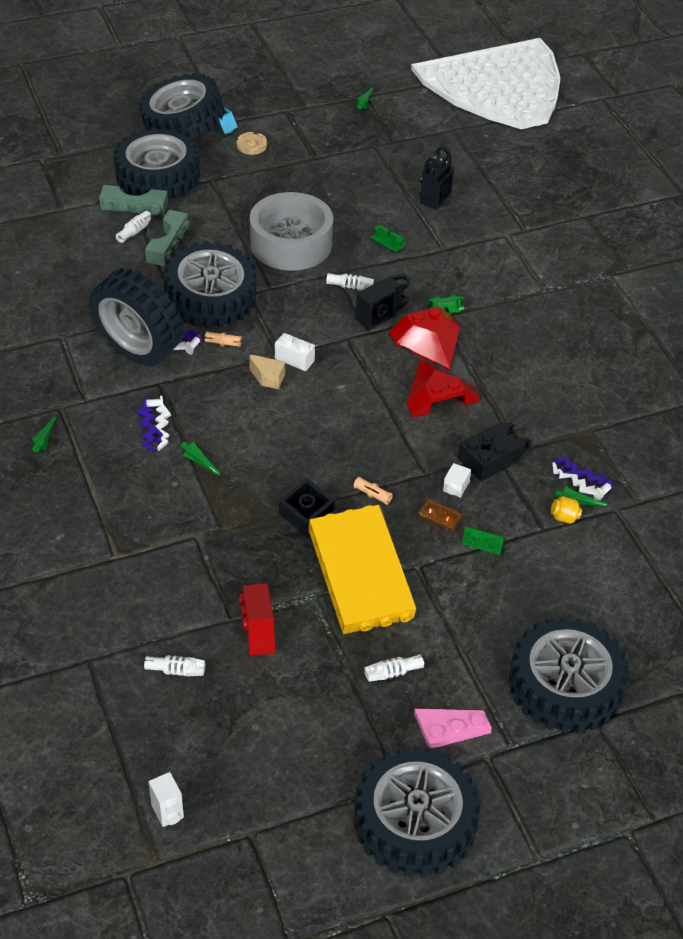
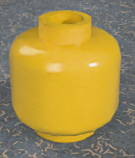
M565 496L555 499L551 507V514H553L555 520L568 524L579 519L582 513L579 502L576 499Z

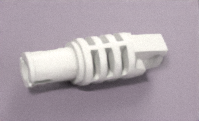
M144 211L140 215L135 216L125 224L122 231L116 234V239L123 243L130 236L137 235L149 224L151 213Z
M328 273L326 284L360 291L373 285L374 279L360 275L359 277L357 275L352 276V274L348 275L346 273L343 275Z
M420 654L404 659L396 657V659L391 658L390 660L379 661L367 666L364 673L369 682L387 680L388 678H393V676L395 678L399 677V675L404 676L411 670L424 668V661Z
M167 655L165 658L149 656L145 658L147 660L144 664L145 670L163 671L166 675L203 676L205 672V661L200 659Z

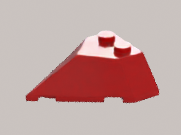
M440 307L407 314L389 331V334L397 346L401 348L404 346L410 349L411 353L433 364L437 362L444 366L443 369L450 371L460 326L453 315Z
M420 359L407 400V407L413 418L430 414L431 403L459 397L463 405L481 402V398L473 386Z

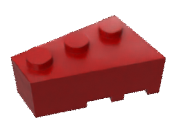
M268 583L243 585V594H239L243 628L247 630L250 656L275 653L274 618Z

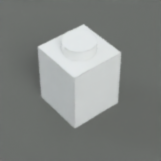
M453 463L444 479L443 491L461 498L470 482L471 469Z

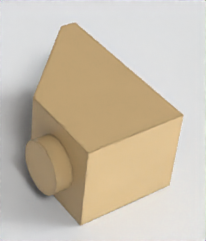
M250 355V371L261 386L279 389L285 376V362Z

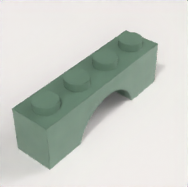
M103 185L99 196L101 210L131 213L148 211L152 215L165 216L168 206V194L164 190L151 189L146 194L131 196L123 193L120 186Z
M168 210L163 219L164 233L167 235L150 240L145 248L147 263L160 266L167 264L169 257H172L174 250H177L178 243L183 239L185 231L189 229L190 221H188L187 213Z

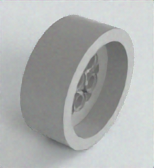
M284 192L270 195L260 200L251 210L250 247L254 256L265 265L280 270H303L320 264L331 253L333 214L328 205L322 200L304 193Z

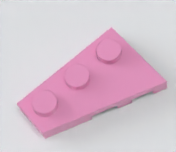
M414 710L419 727L430 749L491 733L492 728L484 710Z

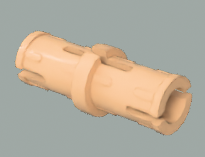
M206 331L205 337H207L205 342L217 343L220 346H241L240 340H242V336Z
M358 477L354 482V488L366 493L370 498L374 497L386 505L392 499L393 494L381 489L376 483L372 484L361 477Z

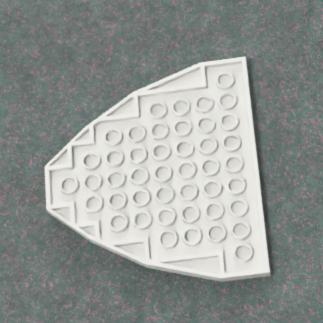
M541 38L411 64V70L424 86L453 105L486 119L515 128L526 129L547 124L557 104L560 74L553 52Z

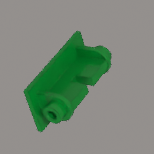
M376 225L374 229L376 234L371 239L395 252H398L407 245L401 235L392 231L389 234L387 228L382 225Z
M463 296L434 297L429 299L427 308L440 307L443 310L447 308L449 314L461 313V311H464V306L461 304Z
M466 526L462 545L500 555L505 538L501 535Z

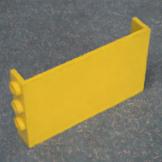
M368 505L361 509H349L342 513H331L324 517L310 519L308 530L343 635L356 631H369L378 626L387 627L399 621L408 622L414 618L416 606L379 505Z

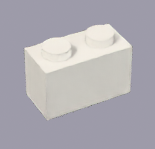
M283 333L275 342V359L307 371L315 361V345Z
M166 773L148 781L151 805L162 827L176 824L180 819L184 818L182 794L171 773Z

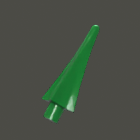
M370 88L365 94L357 98L358 109L367 108L369 98L374 90L373 88Z
M55 416L32 438L34 442L32 450L34 452H39L40 449L46 450L50 433L56 421Z
M186 441L181 444L180 447L185 450L184 457L204 466L218 476L221 474L200 451L194 441L190 445Z
M566 486L564 491L556 490L554 495L555 498L565 496L576 499L580 505L607 507L608 505L606 502L591 498Z

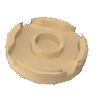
M247 132L238 137L237 148L240 152L248 155L260 154L267 148V139L260 133L256 135L253 132Z

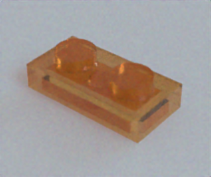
M430 499L425 502L419 511V517L454 532L463 517V514Z

